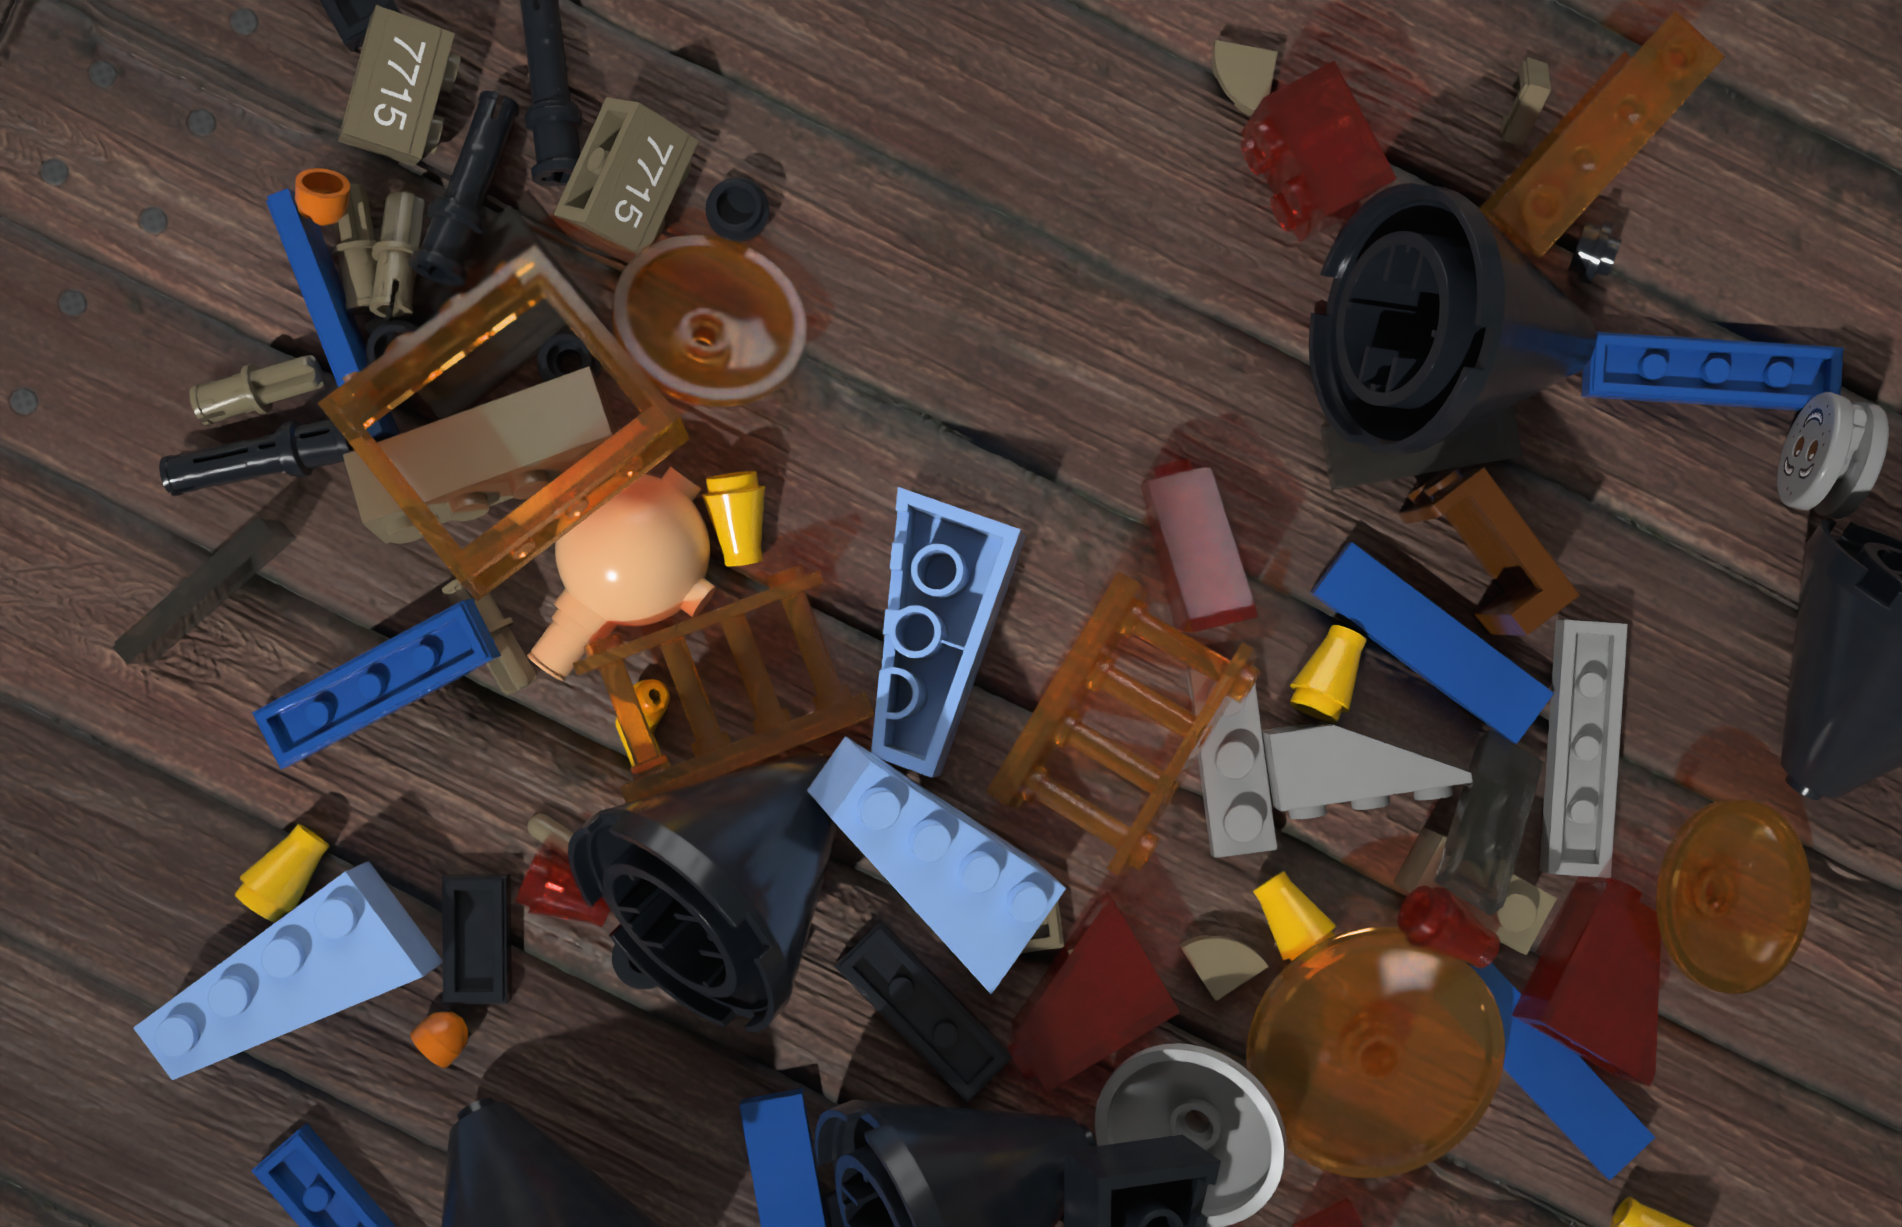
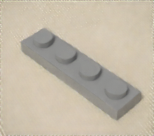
M1556 620L1551 691L1554 694L1550 701L1539 871L1547 874L1611 878L1628 624Z

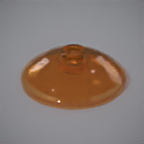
M683 235L668 238L647 247L635 256L622 272L612 303V322L615 336L620 348L632 366L646 380L662 391L676 398L699 405L713 407L739 406L768 396L789 379L799 363L805 347L807 336L805 311L797 291L786 275L774 263L757 251L722 237ZM694 340H703L710 346H703Z
M1739 799L1721 800L1698 810L1675 834L1665 852L1658 873L1656 914L1667 952L1674 964L1689 980L1705 989L1725 994H1744L1755 991L1771 982L1786 968L1800 946L1808 923L1811 905V878L1807 857L1794 829L1778 812L1755 801Z

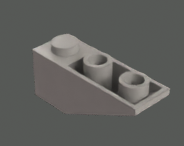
M1318 721L1262 730L1271 806L1280 811L1288 810L1289 819H1309L1328 814L1327 804L1351 801V806L1354 810L1381 808L1391 804L1389 795L1413 792L1415 800L1446 798L1453 795L1452 785L1472 783L1470 772L1325 722Z

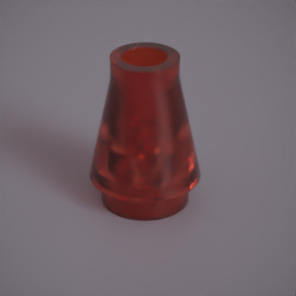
M535 853L515 899V902L529 907L527 912L529 914L585 922L600 928L604 925L610 912L602 897L592 907L587 906L575 883L570 865L555 854H552L549 859Z
M1420 886L1414 889L1406 897L1399 910V930L1406 934L1409 944L1414 947L1462 960L1477 968L1488 966L1495 959L1499 951V936L1486 928L1443 887L1431 888L1429 886Z

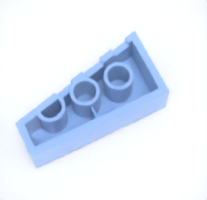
M898 487L895 539L892 542L890 560L891 579L888 609H885L882 668L879 670L871 753L882 760L933 778L940 776L944 769L1026 536L1021 529Z
M846 736L807 790L830 818L990 994L994 992L1066 890V887L1035 859Z
M368 861L342 873L133 1028L169 1077L175 1080L424 977L442 964L443 960Z

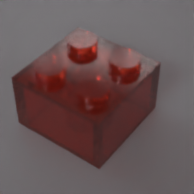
M1335 60L1264 97L1241 132L1244 140L1241 141V150L1249 168L1257 176L1263 173L1274 194L1270 198V204L1278 223L1286 232L1293 230L1299 243L1352 216L1370 198L1387 189L1397 179Z

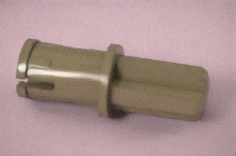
M351 183L347 212L337 223L333 224L336 245L330 250L331 257L339 260L346 299V312L353 315L373 314L370 311L369 305L373 296L377 261L372 257V247L379 241H375L367 191L361 184Z
M411 191L391 192L386 197L380 242L375 243L372 247V257L377 261L373 296L370 300L369 308L374 314L385 318L387 305H390L391 294H394L392 320H405L413 315L412 303L416 272L409 266L408 260L413 251H420L425 203L423 199L415 196L414 192Z
M307 355L263 369L252 363L244 365L240 373L217 381L192 386L189 396L196 417L198 419L202 418V424L209 426L230 417L252 411H257L259 414L269 413L272 410L273 402L319 389L324 385L325 381L318 360L314 356Z
M474 570L465 574L464 577L466 579L463 581L457 578L441 590L448 597L452 606L463 600L473 598L501 654V657L486 665L502 693L507 696L512 695L537 680L536 673L510 629L514 624L512 618L504 619L483 583L480 572Z

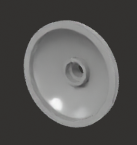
M1181 1043L1163 1044L1144 1049L1126 1059L1116 1068L1102 1089L1097 1102L1095 1135L1098 1146L1183 1134L1221 1161L1216 1185L1208 1184L1201 1212L1208 1217L1206 1227H1225L1236 1224L1255 1214L1268 1202L1275 1192L1284 1171L1287 1156V1138L1280 1112L1274 1100L1253 1074L1236 1061L1217 1051ZM1192 1110L1204 1113L1209 1118V1121L1198 1119Z

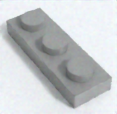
M1241 661L1188 668L1186 671L1210 853L1214 858L1277 850L1253 662Z

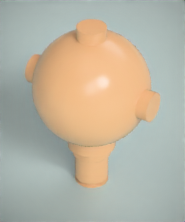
M670 466L662 478L639 473H624L603 478L584 490L574 482H571L560 491L551 505L550 513L561 520L556 534L555 557L558 572L565 588L554 602L558 609L551 617L553 621L532 648L531 653L527 655L533 663L556 679L565 681L566 676H569L588 648L594 647L599 639L606 641L617 625H649L663 621L681 609L694 618L704 609L715 593L716 587L705 579L710 560V540L705 521L693 503L701 488Z

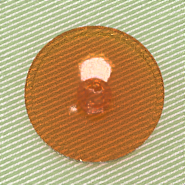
M1393 927L1362 928L1338 934L1312 946L1290 962L1273 980L1258 1004L1251 1022L1247 1040L1246 1064L1247 1070L1260 1081L1274 1100L1285 1127L1287 1148L1296 1156L1317 1168L1342 1176L1356 1178L1387 1177L1409 1172L1438 1159L1459 1144L1475 1128L1487 1111L1499 1086L1505 1058V1035L1500 1011L1492 993L1475 970L1454 950L1434 938L1411 930Z

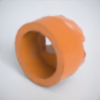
M314 168L300 172L295 179V201L299 213L306 219H312L314 223L321 226L337 223L346 214L349 206V180L342 174L328 169Z
M437 1012L424 1018L410 1032V1037L426 1058L441 1068H447L465 1048L468 1042V1027L464 1019L454 1012Z

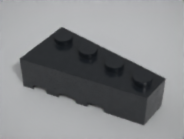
M1183 1134L1065 1150L1064 1227H1206L1208 1217L1201 1213L1208 1184L1216 1185L1221 1161Z

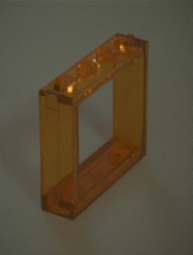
M535 244L507 264L503 260L494 269L491 277L469 293H461L449 299L440 309L439 315L417 331L408 332L397 337L389 344L384 355L361 372H353L344 376L342 379L345 383L318 402L322 410L441 560L477 601L690 440L680 415ZM543 298H546L642 414L462 549L372 437L367 428Z

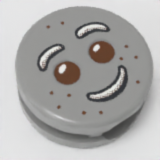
M1832 392L1820 393L1812 398L1795 419L1782 449L1777 472V489L1781 501L1789 507L1800 510L1813 508L1817 514L1833 519H1842L1852 514L1871 492L1884 463L1889 440V425L1884 410L1872 403H1851L1849 399Z

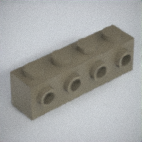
M589 366L343 455L362 523L385 544L390 542L403 544L416 541L424 537L428 533L429 528L451 520L463 522L477 519L485 515L489 511L490 506L512 498L521 500L535 498L547 492L551 484L573 476L584 478L601 474L611 467L612 462L627 457L605 390Z

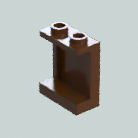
M1457 467L1443 475L1437 472L1408 492L1407 496L1412 501V504L1399 513L1405 524L1436 519L1444 514L1501 590V593L1472 614L1486 634L1527 636L1580 596L1484 467L1461 473Z

